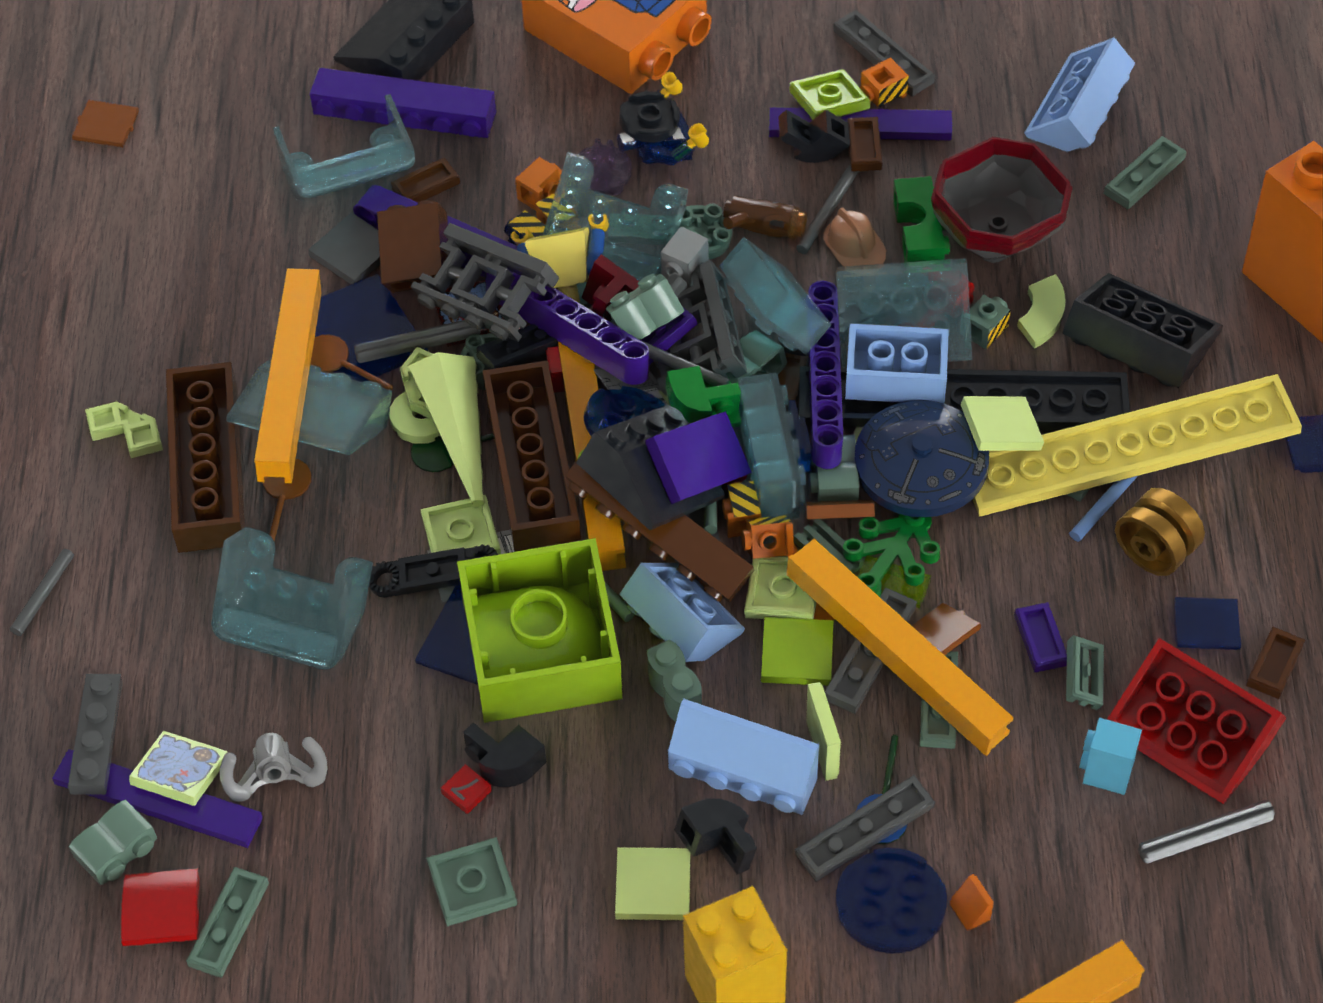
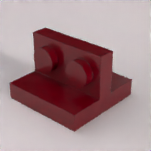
M601 254L592 266L581 298L592 305L589 308L591 311L610 322L612 318L606 308L611 304V298L623 291H627V293L634 291L639 287V280Z

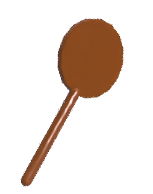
M320 335L314 338L310 364L311 372L328 374L339 370L341 367H345L389 391L393 390V385L348 362L349 349L346 342L340 337Z
M295 459L292 483H285L284 477H265V482H262L265 491L273 498L278 499L267 543V550L269 551L274 547L284 501L301 496L308 490L311 484V471L308 465L299 459Z

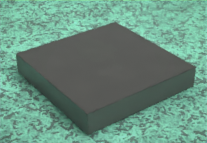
M353 213L346 216L308 249L311 258L354 287L380 265L378 230Z

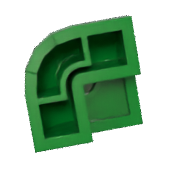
M700 366L667 371L665 390L671 407L678 409L689 423L726 411L732 427L741 425L742 421L739 414L741 391L738 382L731 383L729 381V384L720 386L707 384L703 380Z

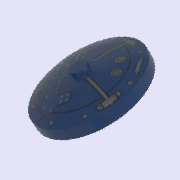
M914 400L892 405L877 413L865 424L857 438L855 464L862 488L879 505L906 516L934 517L963 507L979 493L988 474L989 451H978L964 412L940 402Z

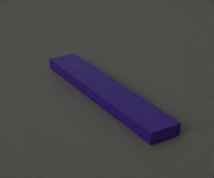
M770 107L769 137H780L779 115L785 110H789L809 123L812 121V118L803 108ZM867 109L840 116L846 122L847 118L878 117L880 139L952 140V110Z
M68 749L52 777L55 785L69 789L68 782L73 750ZM113 763L110 764L106 794H85L115 805L126 799L137 812L245 848L249 847L263 819L262 813L207 794H203L196 805L193 806L130 785L129 776L133 770Z

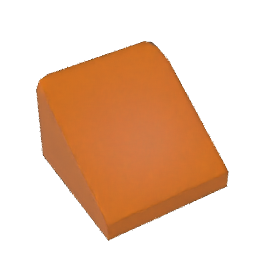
M972 874L952 896L950 906L967 930H972L991 920L994 901L977 876Z

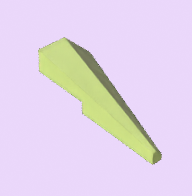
M437 352L408 365L468 496L474 508L485 504L482 485L483 470L481 467L480 412L477 398V364L474 357Z

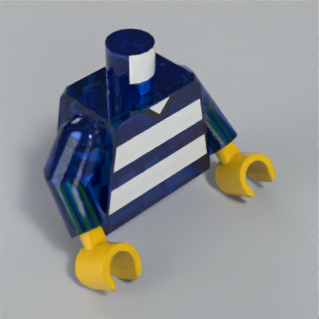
M667 72L661 79V84L664 88L656 92L664 94V98L671 101L668 96L670 94H680L683 85L679 79L676 80L677 77L673 72ZM680 111L679 128L670 138L655 143L641 142L631 138L624 132L617 135V143L621 152L636 149L642 162L645 164L661 163L673 166L680 161L691 160L695 150L694 147H706L709 143V137L706 135L707 130L701 123L694 124L689 129Z

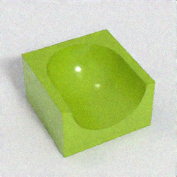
M596 538L457 561L484 723L622 699L621 660Z

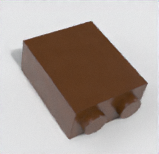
M423 200L418 202L417 205L409 207L393 205L388 207L387 210L378 211L381 284L391 293L413 290L411 285L414 281L417 283L422 282L419 279L422 273L435 278L448 257L439 247L442 242L446 243L448 241V238L443 234L448 226L447 211L438 202L433 200Z

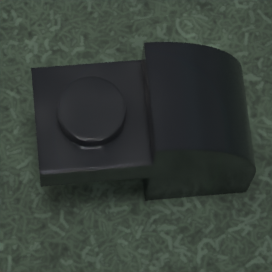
M785 110L779 115L780 139L794 147V158L807 163L828 161L850 146L849 123L828 110L822 112L810 123L789 110Z
M472 723L463 731L466 746L465 752L475 763L479 764L481 777L493 786L513 787L522 784L546 764L544 744L520 725L515 727L499 743L475 723Z
M711 798L681 808L674 831L693 857L718 848L735 873L740 874L749 870L757 850L752 836L744 831L749 815L736 804L723 799Z

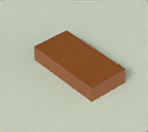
M872 500L805 502V516L807 519L875 517V505Z

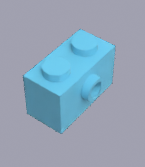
M1099 718L1096 730L1088 729L1083 747L1084 751L1079 768L1085 769L1083 783L1125 795L1142 729Z

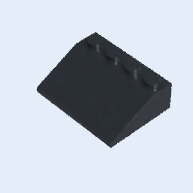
M388 0L333 56L334 61L358 73L419 81L474 23L472 0Z
M1108 273L1074 300L1062 334L1070 337L1078 345L1090 346L1100 351V354L1108 359H1117L1128 364L1133 371L1147 373L1158 378V381L1163 385L1179 388L1190 378L1221 332L1223 325Z
M670 405L596 431L576 462L649 530L717 502L725 495L720 485L677 503H670L645 444V440L653 436L690 424L684 419L683 414L678 409Z

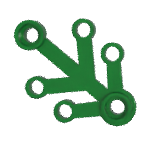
M899 514L898 518L880 522L873 517H865L859 522V535L864 539L872 540L878 537L879 534L896 531L898 533L895 537L862 543L854 538L848 539L843 544V556L846 560L855 562L862 559V557L882 553L869 573H863L858 577L880 597V581L897 558L904 570V581L908 585L918 586L924 582L925 568L923 565L916 563L908 545L911 538H915L920 547V559L928 564L936 563L940 559V545L935 541H931L927 532L932 525V517H911Z

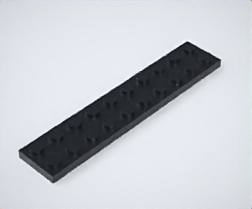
M800 366L799 425L811 426L809 367ZM841 367L843 426L864 427L880 411L901 403L845 399L847 367ZM947 369L944 404L957 408L962 412L961 402L963 396L1026 397L1039 430H1062L1130 412L1127 372Z

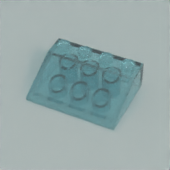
M966 258L837 267L836 279L842 367H847L850 324L949 329L948 362L972 360Z
M271 359L258 367L228 413L227 422L260 430ZM310 365L298 441L341 454L351 455L387 427L392 390L382 388V385L377 382L355 381L351 379L350 375L344 373L330 374L322 372L318 366Z

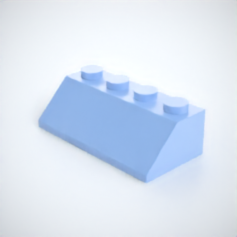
M1115 38L1071 53L1024 133L1026 137L1066 152L1089 147L1095 141L1098 129L1106 121V115L1111 106L1117 101L1118 93L1122 86L1129 80V74L1135 62Z
M683 699L668 749L669 770L674 771L680 777H693L707 782L708 785L715 789H728L739 793L747 800H760L774 805L775 808L782 812H795L803 815L817 781L819 744Z

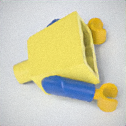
M590 214L588 216L590 232L588 227L534 237L530 230L524 227L526 234L522 239H519L515 231L511 233V238L517 244L516 249L549 264L559 276V280L554 288H558L560 292L580 302L577 284L587 282L595 260L601 254L603 255L605 232L609 228V222L606 214H603V221L600 224H594V216Z

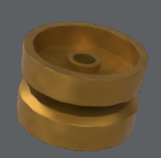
M1151 488L1135 503V506L1116 522L1115 526L1117 541L1125 554L1142 569L1157 576H1169L1185 561V557L1199 547L1205 536L1203 523L1196 511L1183 498L1163 488Z

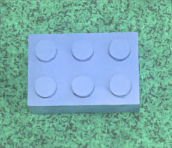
M850 324L845 399L901 403L927 400L945 403L949 329Z

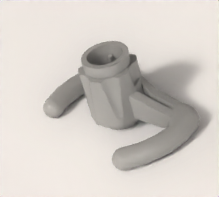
M265 733L257 739L256 746L253 748L254 761L239 783H236L233 778V769L237 758L231 752L226 753L222 760L220 781L228 797L237 802L249 799L256 789L262 785L278 783L283 780H296L307 787H316L322 784L326 778L328 769L326 755L322 747L312 737L304 738L302 746L311 755L314 762V767L311 768L289 753L288 743L279 734Z

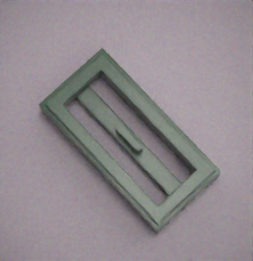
M815 519L812 526L808 524L804 527L803 533L798 532L794 535V543L800 549L809 543L808 539H816L853 574L865 564L863 557L855 562H849L844 558L843 544L845 540L821 519Z
M1073 635L1067 640L1066 701L1074 702L1079 700V705L1086 706L1089 703L1091 704V709L1098 710L1103 706L1104 645ZM1089 650H1091V664L1089 663ZM1090 675H1091V694L1088 693V688H1089V676H1090Z

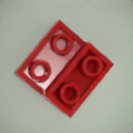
M198 868L124 875L121 912L122 946L197 940L199 924L197 902L200 883Z

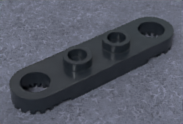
M481 544V546L465 549L462 547L398 558L396 561H382V563H376V566H372L371 570L368 571V576L366 577L367 585L376 596L382 598L460 585L457 561L498 555L493 547ZM382 574H393L392 582H389L388 586L387 584L385 587L377 585V580Z

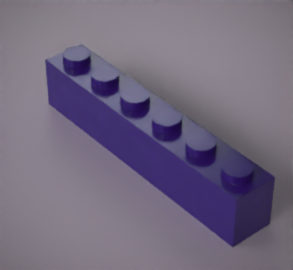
M319 68L310 91L312 110L315 115L468 135L471 137L488 138L496 114L494 91Z

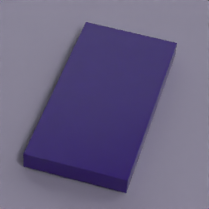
M726 411L645 440L647 449L671 504L752 473Z

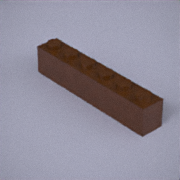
M576 462L565 475L571 482L568 487L583 500L587 495L598 503L595 507L596 510L610 520L614 516L625 523L622 529L637 541L641 536L652 544L649 548L650 551L663 561L670 557L678 563L679 566L676 570L691 582L697 578L707 585L703 591L720 603L724 598L730 603L755 571L751 564L686 515L649 530Z

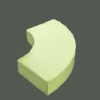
M1056 274L1028 286V295L1032 301V307L1026 315L1018 319L1017 327L1034 349L1047 342L1056 333L1064 315L1065 292Z

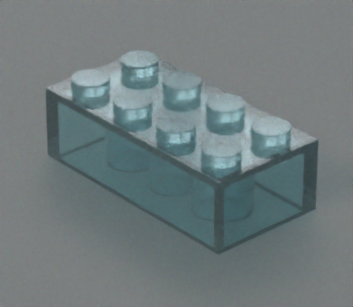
M745 237L740 240L719 267L727 276L724 281L736 291L734 295L746 305L744 307L745 310L757 319L755 324L768 335L772 332L779 335L778 340L791 351L797 348L807 355L810 349L813 348L832 325L789 269Z
M777 373L739 377L738 384L741 391L739 414L742 421L740 431L745 455L752 472L750 473V479L754 481L761 517L786 515L790 520L798 519L800 516V505L805 504L803 485H806L804 466L798 465L797 458H800L798 439L792 438L791 431H794L793 415L791 411H786L785 405H788L786 385H780Z

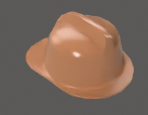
M843 207L840 208L837 216L824 230V242L845 269L857 274L875 272L882 267L886 260V248L883 242L873 230L866 215L857 211H846Z

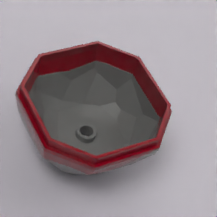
M993 136L943 160V163L939 166L931 202L934 214L940 224L962 248L981 257L985 261L996 263L1047 240L1061 230L1065 224L1073 187L1070 185V181L1035 143Z

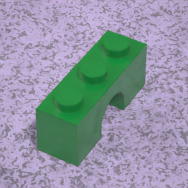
M931 176L894 179L893 204L897 223L911 222L917 224L914 226H903L902 252L906 271L921 270L925 265L933 268H944V257L950 254L948 235L943 236L942 231L945 228L936 218L932 207L931 197L934 187Z

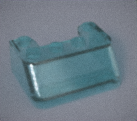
M391 94L385 96L389 125L372 132L370 136L371 148L314 164L311 156L307 153L294 152L290 154L279 126L273 128L279 161L294 197L299 200H312L401 174L414 165L416 160L414 147Z
M567 152L542 236L588 227L590 232L588 216L593 214L594 224H600L604 219L603 214H606L609 228L605 232L603 256L639 281L650 274H655V276L662 274L661 251L679 229L686 208L688 189L673 184L661 185L655 190L650 207L648 208L590 190L594 175L592 163L583 156Z
M245 527L224 540L211 622L214 634L222 641L318 669L327 670L337 665L342 660L364 614L373 562L357 557L346 558L337 566L333 585L273 568L276 548L272 537L266 532Z

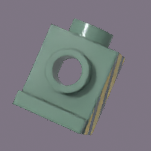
M983 295L969 311L965 310L962 313L960 335L987 350L1009 326L1011 310L1008 309L1006 302L1000 297L995 296L991 299Z

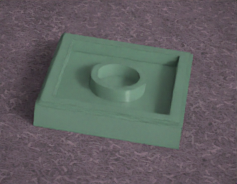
M497 837L427 858L428 867L447 926L517 906V899Z

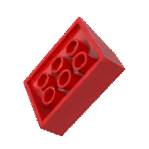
M1158 638L1107 720L1142 729L1137 748L1138 751L1225 805L1266 751L1286 720V717L1277 709L1161 638Z

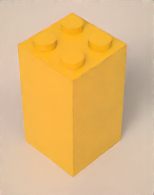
M754 886L683 915L685 976L699 1003H785L787 949Z

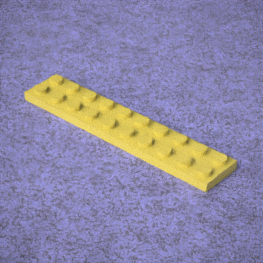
M1278 374L1043 434L1044 444L1041 451H989L987 478L979 493L973 498V502L979 517L1301 434L1302 425Z

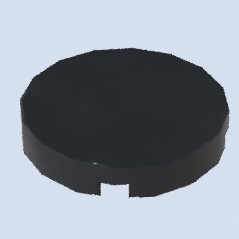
M651 91L634 93L628 97V101L623 102L620 106L619 124L622 130L631 138L641 142L655 143L664 141L673 136L679 128L680 110L676 102L672 99L671 101L665 99L664 94Z

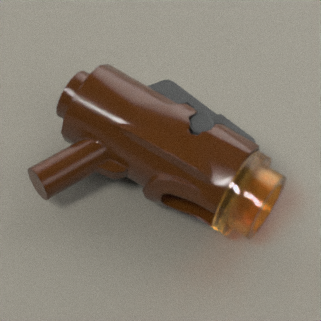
M736 195L733 196L731 201H726L723 212V225L726 229L738 227L772 237L784 236L793 239L795 236L803 237L807 224V212H802L800 208L794 205Z

